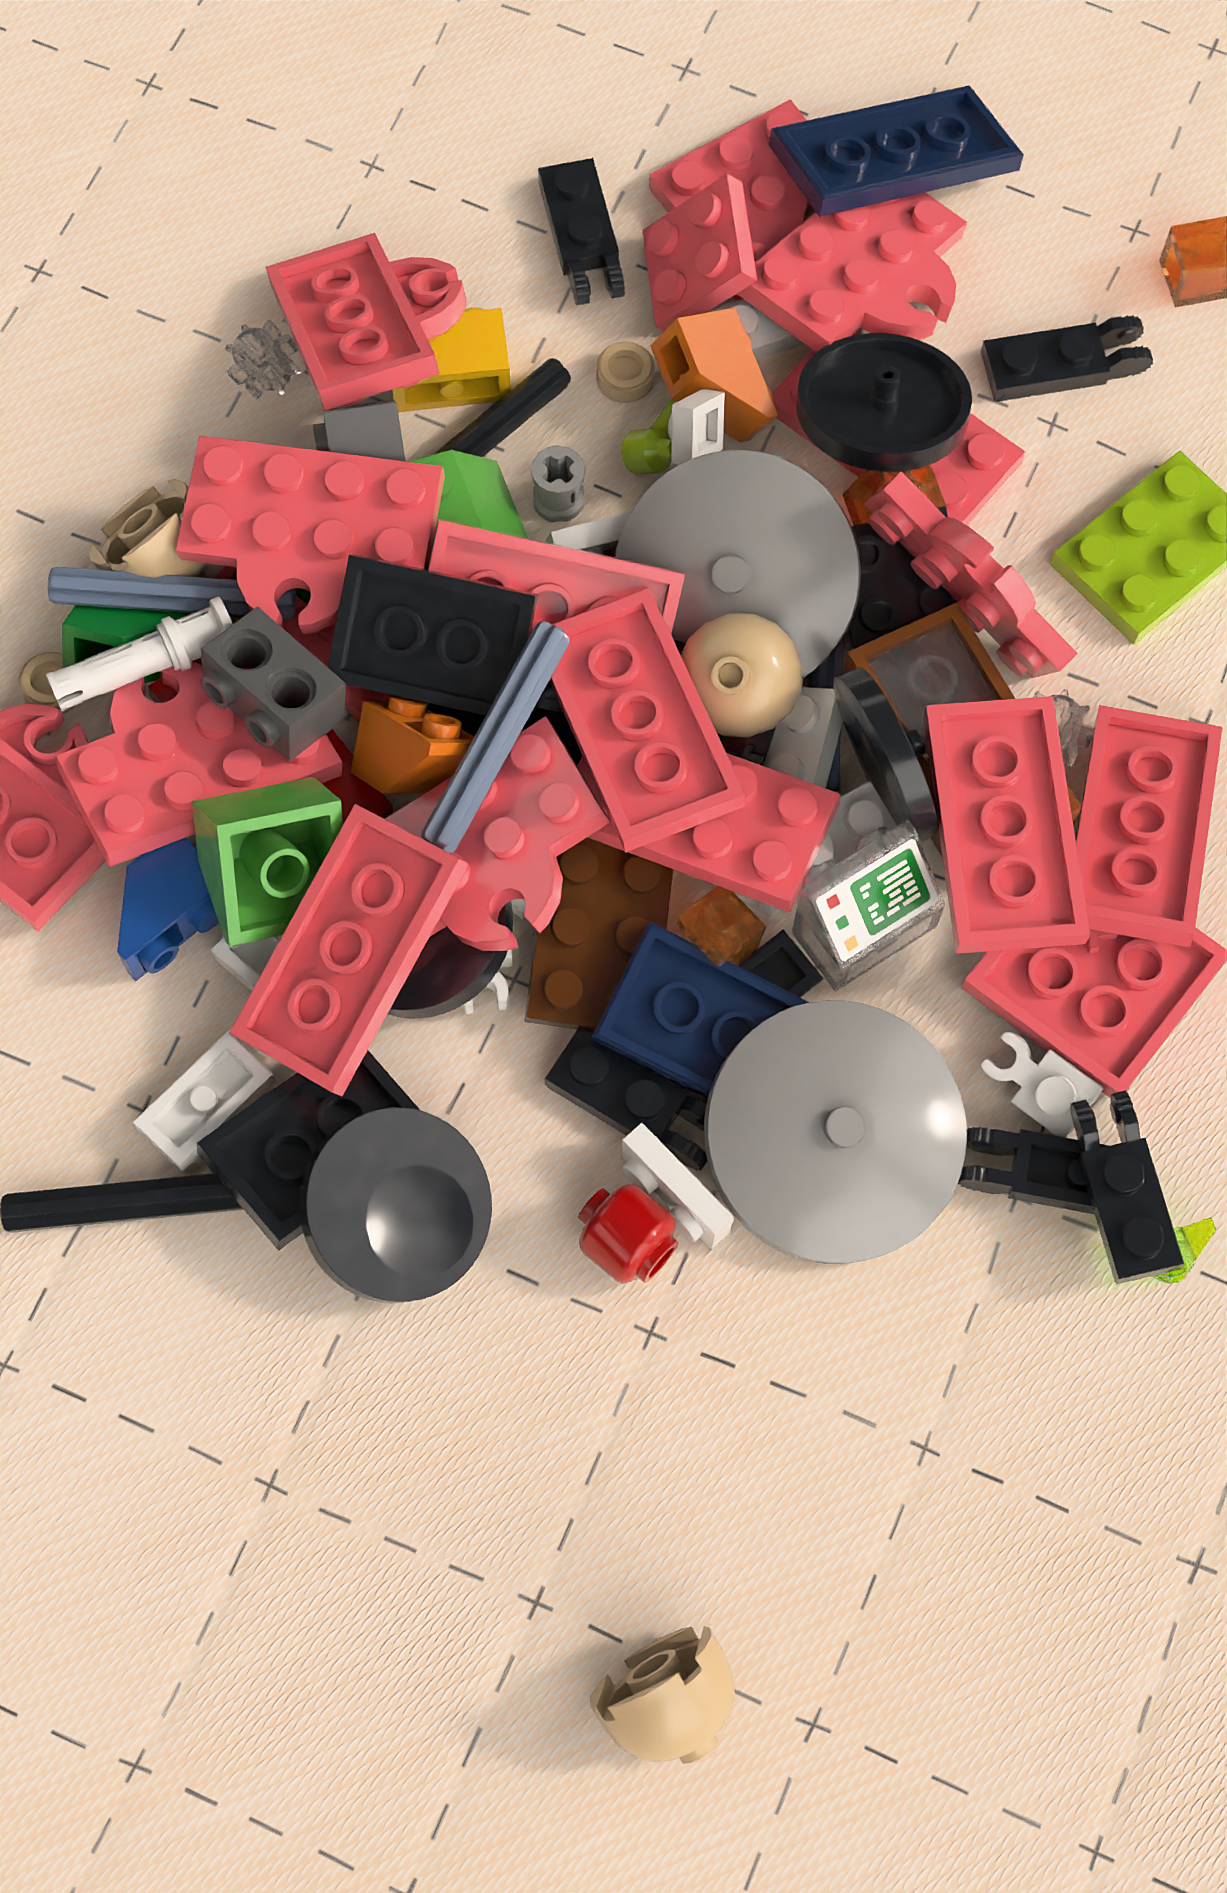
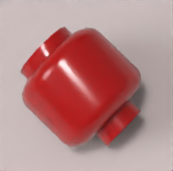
M634 1184L621 1186L611 1194L606 1189L601 1188L588 1200L578 1215V1219L585 1224L579 1238L581 1251L615 1281L621 1284H627L638 1278L644 1283L650 1281L668 1262L679 1244L673 1238L676 1226L672 1214Z

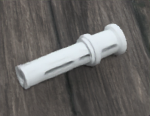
M218 596L211 599L208 608L178 620H173L170 616L160 620L161 623L156 625L157 631L139 639L122 644L69 667L47 673L46 676L61 711H65L90 698L105 694L172 666L175 671L181 669L183 672L190 669L192 661L201 658V648L233 625L221 598Z

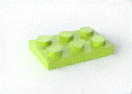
M1179 450L1053 553L1050 565L1134 645L1227 568V493Z

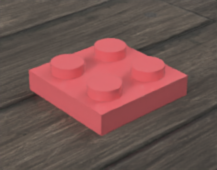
M727 173L642 230L655 327L662 331H665L677 318L707 313L757 281L743 184Z

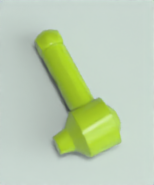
M670 399L650 428L632 430L625 436L622 442V459L626 468L631 473H659L669 468L671 464L672 440L668 434V423L672 413V405L676 403L674 400Z

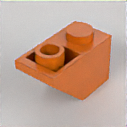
M735 308L677 318L650 345L670 397L675 402L703 388L725 393L723 432L738 442L750 441L778 416L771 390L764 381L752 351L750 338L743 329Z
M390 695L389 701H363L351 773L382 794L426 793L453 776L474 736L461 729L462 723L459 720L450 716L435 714L427 709V702L396 695Z

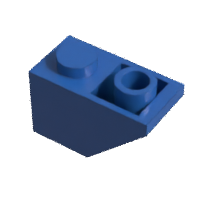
M187 837L142 854L127 866L117 952L128 974L137 981L147 972L151 974L157 973L168 966L177 956L179 946L196 932L205 933L219 924L198 862L197 848Z

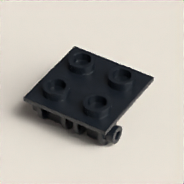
M946 506L937 508L945 517H948ZM869 522L851 526L855 534L861 565L859 598L849 626L853 649L958 603L942 585L934 589L917 575L910 564L915 558L899 541L894 545L889 544L877 534Z

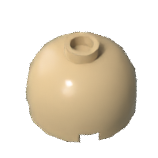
M177 479L168 480L175 490L161 495L152 486L124 504L101 529L108 538L101 551L92 543L89 550L90 561L98 570L129 572L152 578L164 575L204 578L205 572L203 569L207 563L181 560L176 552L189 488L188 485Z
M727 613L706 621L688 638L681 653L682 660L716 732L725 737H751L774 729L792 712L802 691V665L795 642L777 623L757 614Z
M704 1626L701 1638H698L692 1627H687L658 1638L639 1649L624 1660L627 1667L633 1669L627 1676L614 1685L607 1674L598 1683L590 1696L591 1708L604 1730L619 1748L644 1761L666 1762L680 1758L683 1764H688L703 1758L718 1744L716 1734L729 1718L735 1701L732 1670L726 1655L711 1628Z

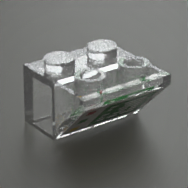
M908 820L891 831H888L885 826L877 828L856 845V853L838 864L832 859L827 860L811 870L803 879L792 934L835 992L938 926L945 902L917 832Z

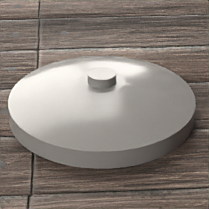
M749 450L712 452L683 462L668 471L654 482L632 509L621 532L615 558L683 572L685 574L671 634L673 640L686 643L688 638L706 621L727 613L757 614L777 623L795 642L802 665V680L817 670L838 647L850 626L859 598L861 584L859 550L855 534L842 507L832 493L810 473L787 460L763 452Z
M824 1000L797 1005L777 1013L754 1028L733 1048L717 1072L710 1089L704 1119V1143L709 1169L717 1190L730 1211L748 1231L762 1242L789 1256L823 1264H847L881 1257L898 1250L913 1241L937 1219L955 1191L962 1172L966 1153L967 1127L964 1105L953 1074L936 1048L919 1031L894 1014L878 1007L846 1000Z

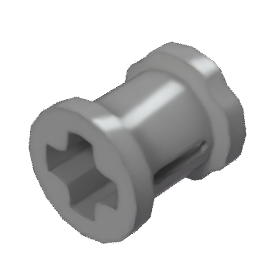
M558 445L547 447L537 454L531 467L532 480L535 485L533 488V506L539 516L547 521L567 522L577 517L584 508V488L582 485L585 477L584 461L576 451L569 447Z

